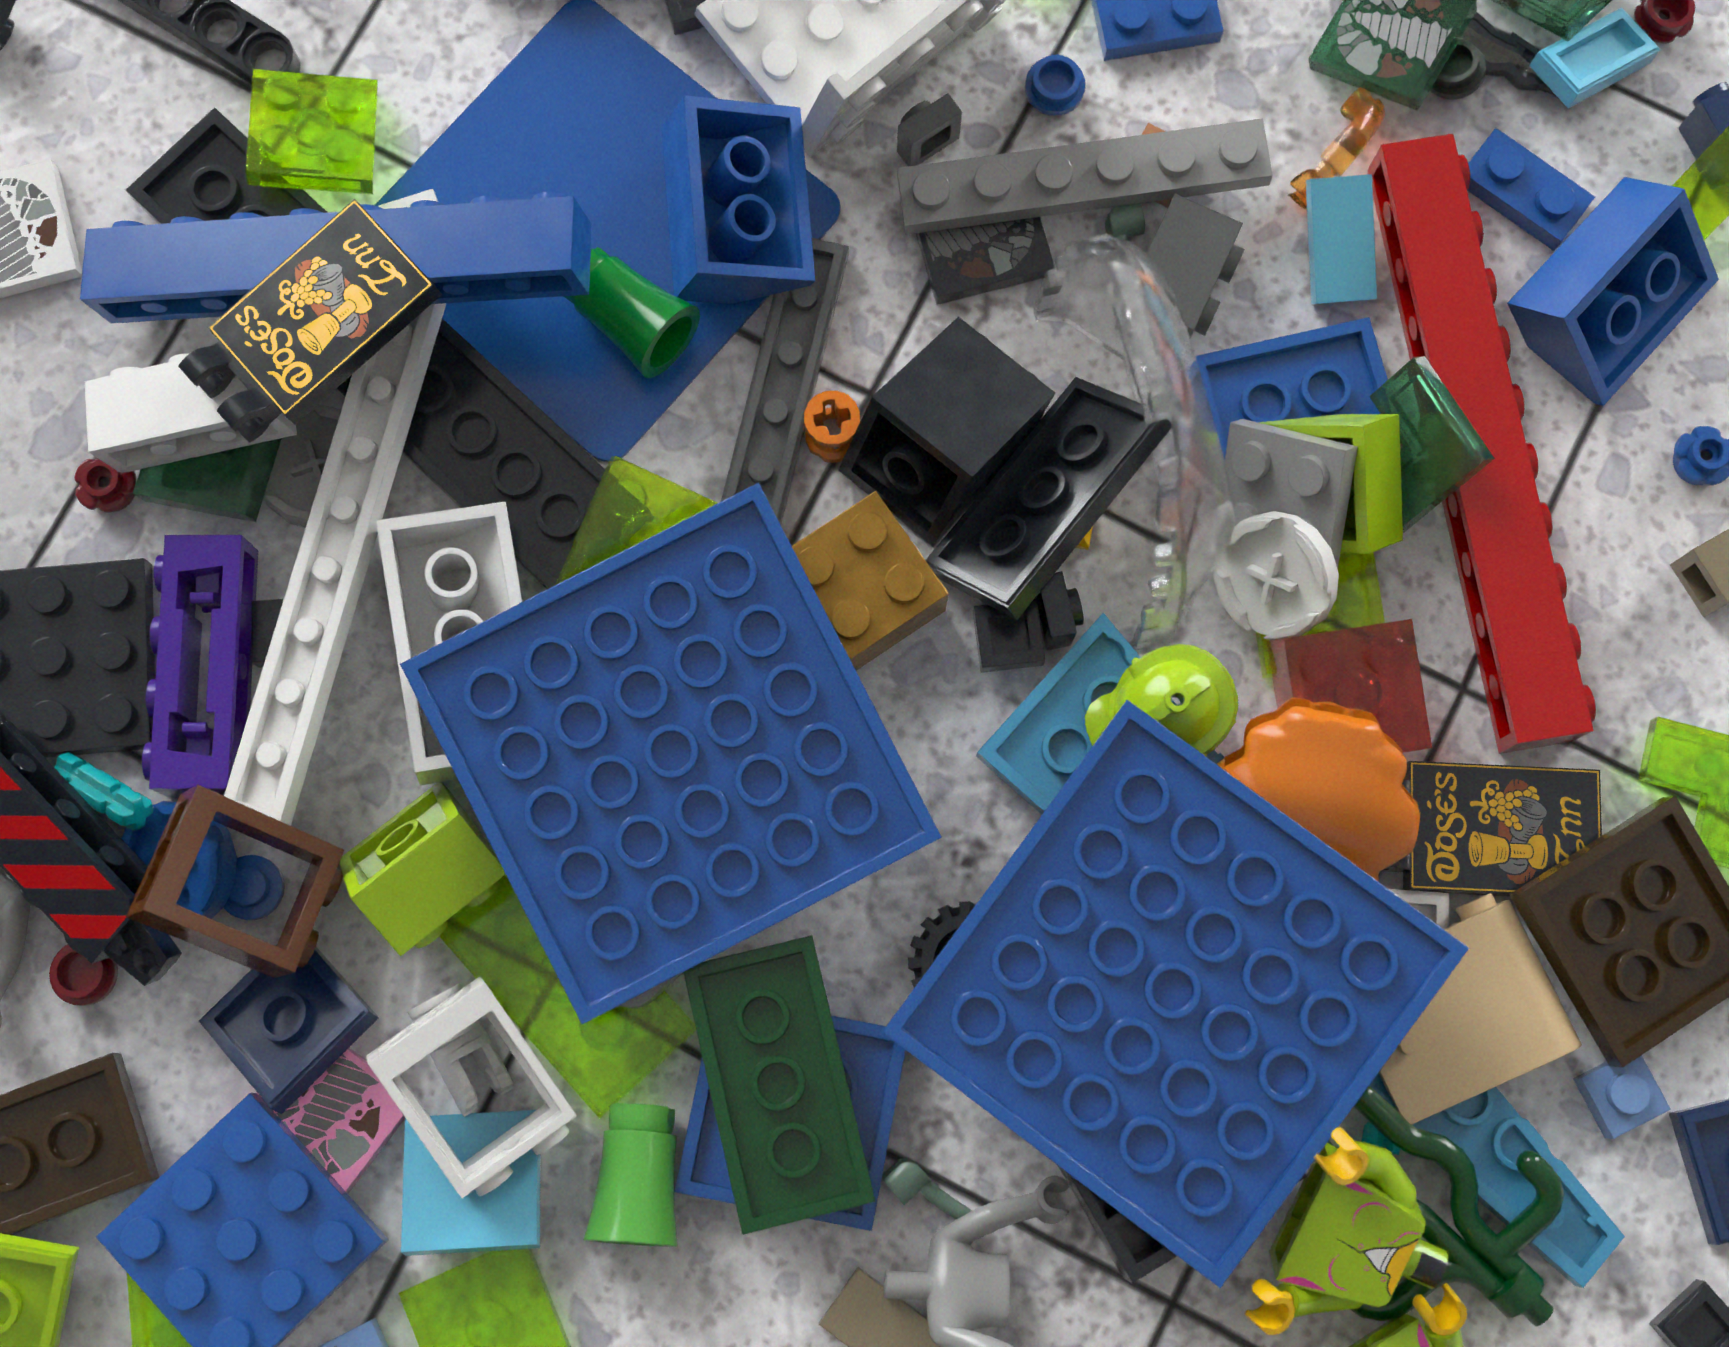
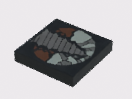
M1040 217L916 233L936 305L1054 275L1055 265Z

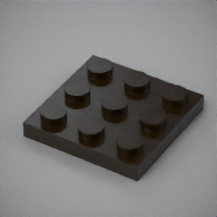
M1676 796L1660 798L1510 894L1515 906L1610 1067H1625L1729 997V886Z

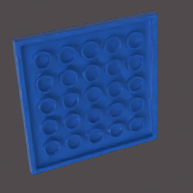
M759 483L400 663L581 1024L596 1018L942 838Z
M1126 700L882 1032L1221 1288L1313 1163L1315 1155L1320 1153L1330 1140L1331 1133L1341 1125L1464 957L1469 947L1129 700Z

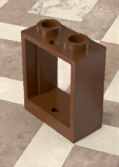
M196 785L179 796L126 917L270 977L277 978L291 974L296 971L297 967L303 968L315 950L319 932L313 930V926L321 907H327L333 901L340 888L343 874L337 867L344 849L203 786ZM212 821L310 863L277 946L176 904Z

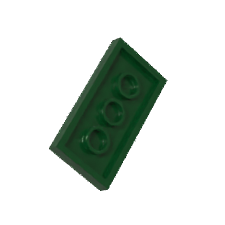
M812 935L704 961L684 971L683 974L742 1235L875 1202Z

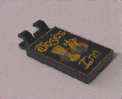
M353 199L208 327L211 333L218 339L216 344L192 351L180 362L178 367L196 387L199 385L211 399L222 393L234 377H238L248 390L235 393L227 398L219 406L217 412L234 431L238 430L250 443L260 437L267 430L271 422L280 414H283L296 425L435 302L442 293L359 202Z
M1408 761L1406 775L1402 784L1418 803L1420 811V824L1416 844L1412 853L1380 872H1403V890L1469 895H1487L1492 893L1493 896H1510L1517 889L1602 836L1600 770Z

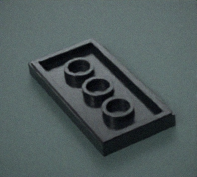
M1075 377L928 556L926 562L938 579L1018 620L1173 427L1164 412Z

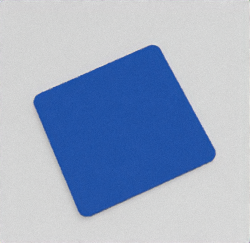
M570 0L385 193L375 206L430 189L434 190L438 202L444 205L471 203L474 198L480 196H494L506 201L533 199L534 195L541 192H558L567 196H574L592 223L591 249L599 247L610 257H618L637 273L673 295L661 127L684 95L706 98L716 97L594 0ZM806 169L812 238L821 240L839 218L840 201L831 188ZM770 295L734 304L686 301L700 310L698 328L691 342L678 359L667 370L653 378L644 377L627 356L595 325L575 310L574 304L563 296L446 303L442 318L585 451L600 461L613 462L623 458Z

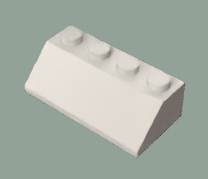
M506 502L376 520L414 772L420 786L458 779L400 663L522 602Z

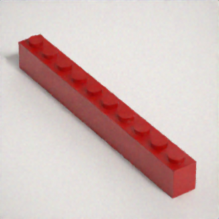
M1454 134L1381 144L1367 172L1372 174L1373 199L1498 753L1502 754L1573 742L1594 731L1592 722L1596 716L1595 699L1589 686L1583 685L1577 660L1581 656V640L1575 625L1568 623L1563 599L1567 593L1566 576L1560 563H1554L1549 543L1553 530L1552 517L1547 504L1540 502L1535 483L1538 475L1537 453L1531 443H1526L1521 420L1524 416V398L1519 385L1512 384L1507 364L1511 353L1510 338L1506 328L1503 325H1498L1494 308L1497 298L1496 279L1493 271L1484 266L1480 249L1483 243V224L1479 213L1471 210L1467 193L1470 184L1469 164L1463 154L1458 155Z

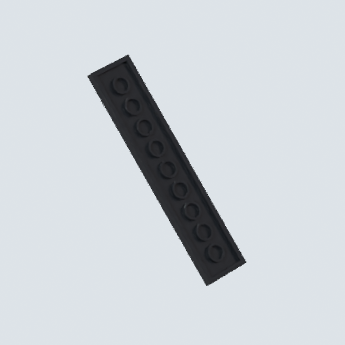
M215 107L126 189L130 197L158 224L171 223L172 219L184 216L204 221L230 219L231 215L242 212L254 213L263 217L289 215L291 211L301 208L328 213ZM442 318L402 453L460 508L506 502L515 560L546 589L610 558L651 517L649 509ZM352 375L335 389L344 399Z

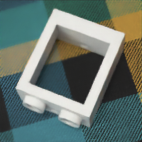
M480 977L366 1055L368 1065L462 1199L474 1190L479 1196H483L497 1188L513 1173L509 1166L512 1162L530 1149L536 1155H539L555 1146L569 1133V1129L565 1124L577 1116L489 987ZM486 1015L546 1104L462 1163L400 1074Z

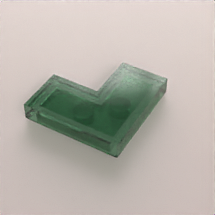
M1425 356L1413 357L1369 396L1381 414H1399L1400 443L1403 446L1400 449L1403 533L1495 459Z

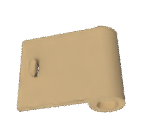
M1489 893L1455 909L1460 920L1444 930L1469 947V950L1379 1071L1397 1112L1411 1125L1565 1056L1582 1046L1510 899L1497 904L1492 893Z

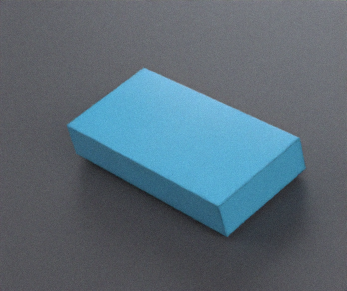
M1621 7L1540 50L1529 66L1567 108H1570L1649 65L1661 49Z
M1372 174L1306 180L1311 304L1377 299Z

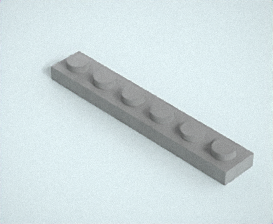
M1263 118L897 168L905 235L1167 200L1173 198L1174 194L1189 197L1269 186L1273 177Z

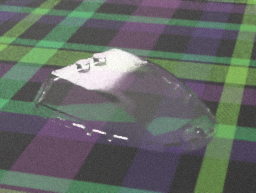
M1101 234L1074 242L1075 245L1064 248L1065 255L1054 258L1056 268L1046 271L1035 300L1033 313L1036 322L1050 320L1068 323L1121 358L1134 400L1141 404L1146 424L1169 419L1172 425L1171 430L1150 454L1159 482V491L1156 494L1155 523L1159 532H1171V540L1153 549L1152 554L1157 567L1167 566L1166 573L1151 578L1148 581L1152 597L1161 596V599L1143 606L1141 624L1137 625L1133 639L1129 643L1139 655L1170 645L1228 546L1235 526V517L1225 460L1175 293L1151 256L1130 241L1108 234Z

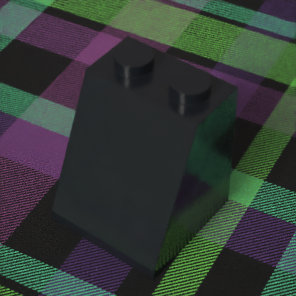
M958 316L871 397L838 471L868 495L877 491L894 516L934 547L1037 425L1053 399L1055 392Z

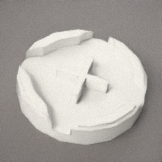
M1271 511L1254 515L1241 521L1224 535L1218 547H1222L1219 554V561L1214 563L1213 579L1221 604L1236 624L1246 631L1253 629L1259 634L1266 635L1263 637L1265 639L1281 641L1297 638L1327 618L1337 599L1339 573L1332 549L1315 527L1296 515Z

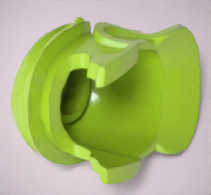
M1176 644L1160 647L1139 659L1133 658L1132 664L1124 671L1116 688L1111 693L1103 695L1092 702L1085 714L1086 731L1092 746L1125 701L1129 700L1207 757L1209 753L1226 739L1236 723L1238 694L1229 672L1216 657L1196 646ZM1171 697L1178 698L1180 700L1181 705H1174L1171 701Z

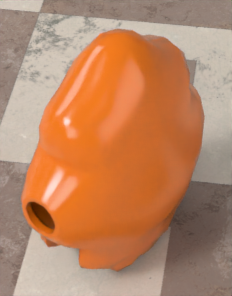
M1291 697L1275 711L1264 713L1251 719L1245 728L1243 746L1217 763L1219 767L1376 881H1378L1380 871L1412 853L1415 847L1420 824V811L1418 803L1402 784L1407 770L1406 758L1403 756L1399 745L1382 731L1378 720L1371 712L1360 709H1348L1333 702H1312L1304 698Z

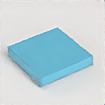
M536 1110L470 1113L465 1117L462 1114L430 1116V1118L463 1163ZM405 1118L401 1253L405 1256L540 1248L541 1154L536 1155L530 1149L509 1165L513 1173L497 1188L483 1196H479L474 1190L462 1199Z

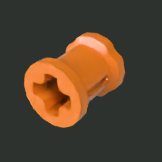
M824 391L815 395L808 402L804 411L805 441L809 451L827 463L843 461L860 423L859 408L848 394L840 391ZM835 419L838 428H841V433L829 435V430L824 426V421Z

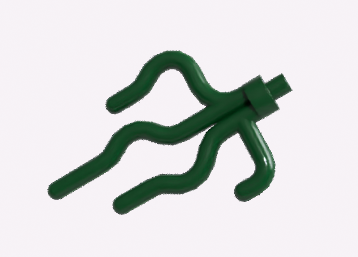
M1368 1086L1354 1105V1108L1391 1143L1408 1155L1434 1161L1443 1166L1449 1175L1451 1184L1450 1209L1453 1223L1463 1238L1428 1205L1416 1198L1426 1222L1422 1237L1428 1243L1448 1252L1446 1270L1440 1283L1436 1288L1430 1289L1404 1278L1397 1285L1387 1305L1375 1307L1363 1304L1360 1308L1349 1310L1362 1318L1380 1322L1398 1319L1415 1308L1413 1306V1298L1416 1295L1422 1294L1426 1298L1435 1289L1442 1286V1284L1460 1282L1469 1284L1480 1291L1507 1318H1514L1523 1314L1534 1326L1544 1324L1551 1317L1554 1307L1541 1295L1544 1279L1518 1254L1550 1226L1561 1212L1564 1191L1562 1181L1556 1171L1541 1155L1534 1151H1524L1519 1154L1516 1161L1517 1170L1533 1185L1536 1190V1196L1532 1203L1496 1234L1485 1224L1479 1215L1477 1206L1479 1185L1475 1166L1463 1148L1444 1135L1415 1128L1372 1087Z

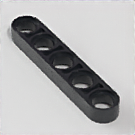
M118 0L259 90L267 93H279L289 89L299 77L301 63L290 40L284 34L230 0H188L186 6L181 10L168 13L159 9L160 0ZM221 19H230L237 23V31L230 40L223 43H214L207 39V32L214 22ZM277 49L286 54L283 66L276 72L263 74L255 69V62L264 51Z

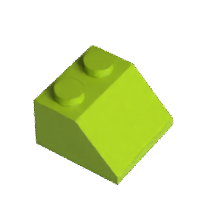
M1338 414L1258 422L1358 446L1340 553L1370 554L1403 540L1399 414Z
M443 782L436 783L344 854L339 862L350 899L400 957L414 946L418 949L423 948L436 940L446 929L449 918L466 905L474 907L487 900L499 887V879L506 875L492 846Z

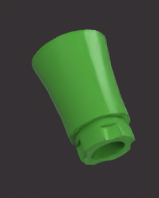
M614 1103L610 1105V1130H605L603 1135L601 1164L595 1198L583 1241L638 1246L678 1247L674 1210V1167L677 1136L672 1135L675 1109L650 1104Z

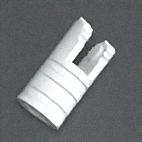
M461 983L409 1010L408 1014L413 1023L463 988ZM480 1019L430 1053L464 1117L478 1109L479 1101L473 1085L459 1062L460 1058L472 1052L488 1085L501 1096L515 1088Z

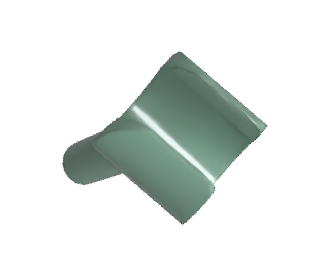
M1141 203L1115 206L1111 209L1105 220L1106 234L1108 239L1112 241V289L1126 290L1128 288L1129 245L1127 238L1145 233V219Z
M899 1159L882 1174V1180L903 1205L920 1191L929 1202L955 1220L972 1211L941 1190L939 1185L931 1181L912 1159Z

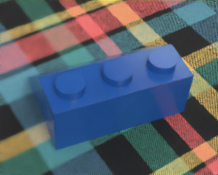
M684 95L661 127L673 295L684 301L734 304L811 286L815 282L801 107Z
M1624 177L1507 304L1527 347L1589 400L1604 406L1714 286L1719 278L1685 189Z

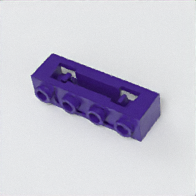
M165 535L163 555H158L154 563V582L157 591L161 593L160 616H155L150 626V644L153 653L157 655L156 679H151L146 689V707L149 716L153 717L152 742H147L143 749L142 771L144 778L149 781V789L168 798H179L182 793L196 785L203 786L224 796L250 712L253 666L252 601H256L259 551L242 535ZM196 604L202 608L203 613H211L206 712L214 715V729L209 728L207 722H197L202 622L195 618Z

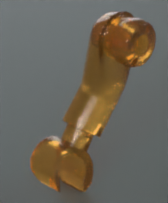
M1358 88L1340 108L1341 114L1352 122L1320 155L1321 161L1315 169H1307L1301 172L1290 182V185L1296 191L1288 194V196L1303 209L1307 210L1306 180L1334 176L1341 177L1366 148L1383 123L1385 117L1384 105L1380 98L1375 100L1367 89Z

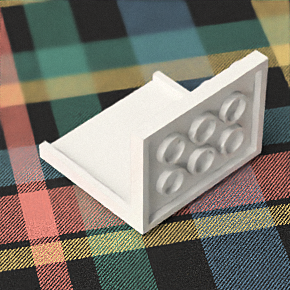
M705 0L696 8L695 16L766 104L801 107L804 150L809 157H812L832 139L836 144H839L851 135L865 121L863 116L879 101L969 28L975 33L984 27L1003 9L1001 4L1006 0Z

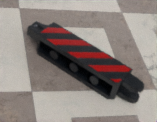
M11 721L0 722V867L20 887L23 897L30 904L39 908L64 934L66 943L75 952L83 955L91 964L110 958L144 986L160 980L171 966L177 962L182 952L170 935L126 917L148 866Z

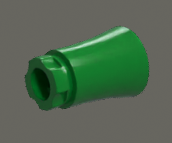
M599 247L591 249L589 295L563 296L574 304V308L579 314L607 336L646 378L658 376L678 359L694 337L700 321V310L698 307L668 293L637 273L616 256L610 257Z

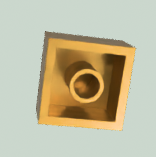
M874 491L792 545L856 671L946 611L949 593L877 491Z

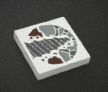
M50 158L0 171V299L82 277V268L57 165Z

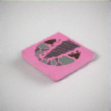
M350 1048L283 1114L274 1111L347 1194H349L405 1120L404 1115L374 1074L367 1061Z

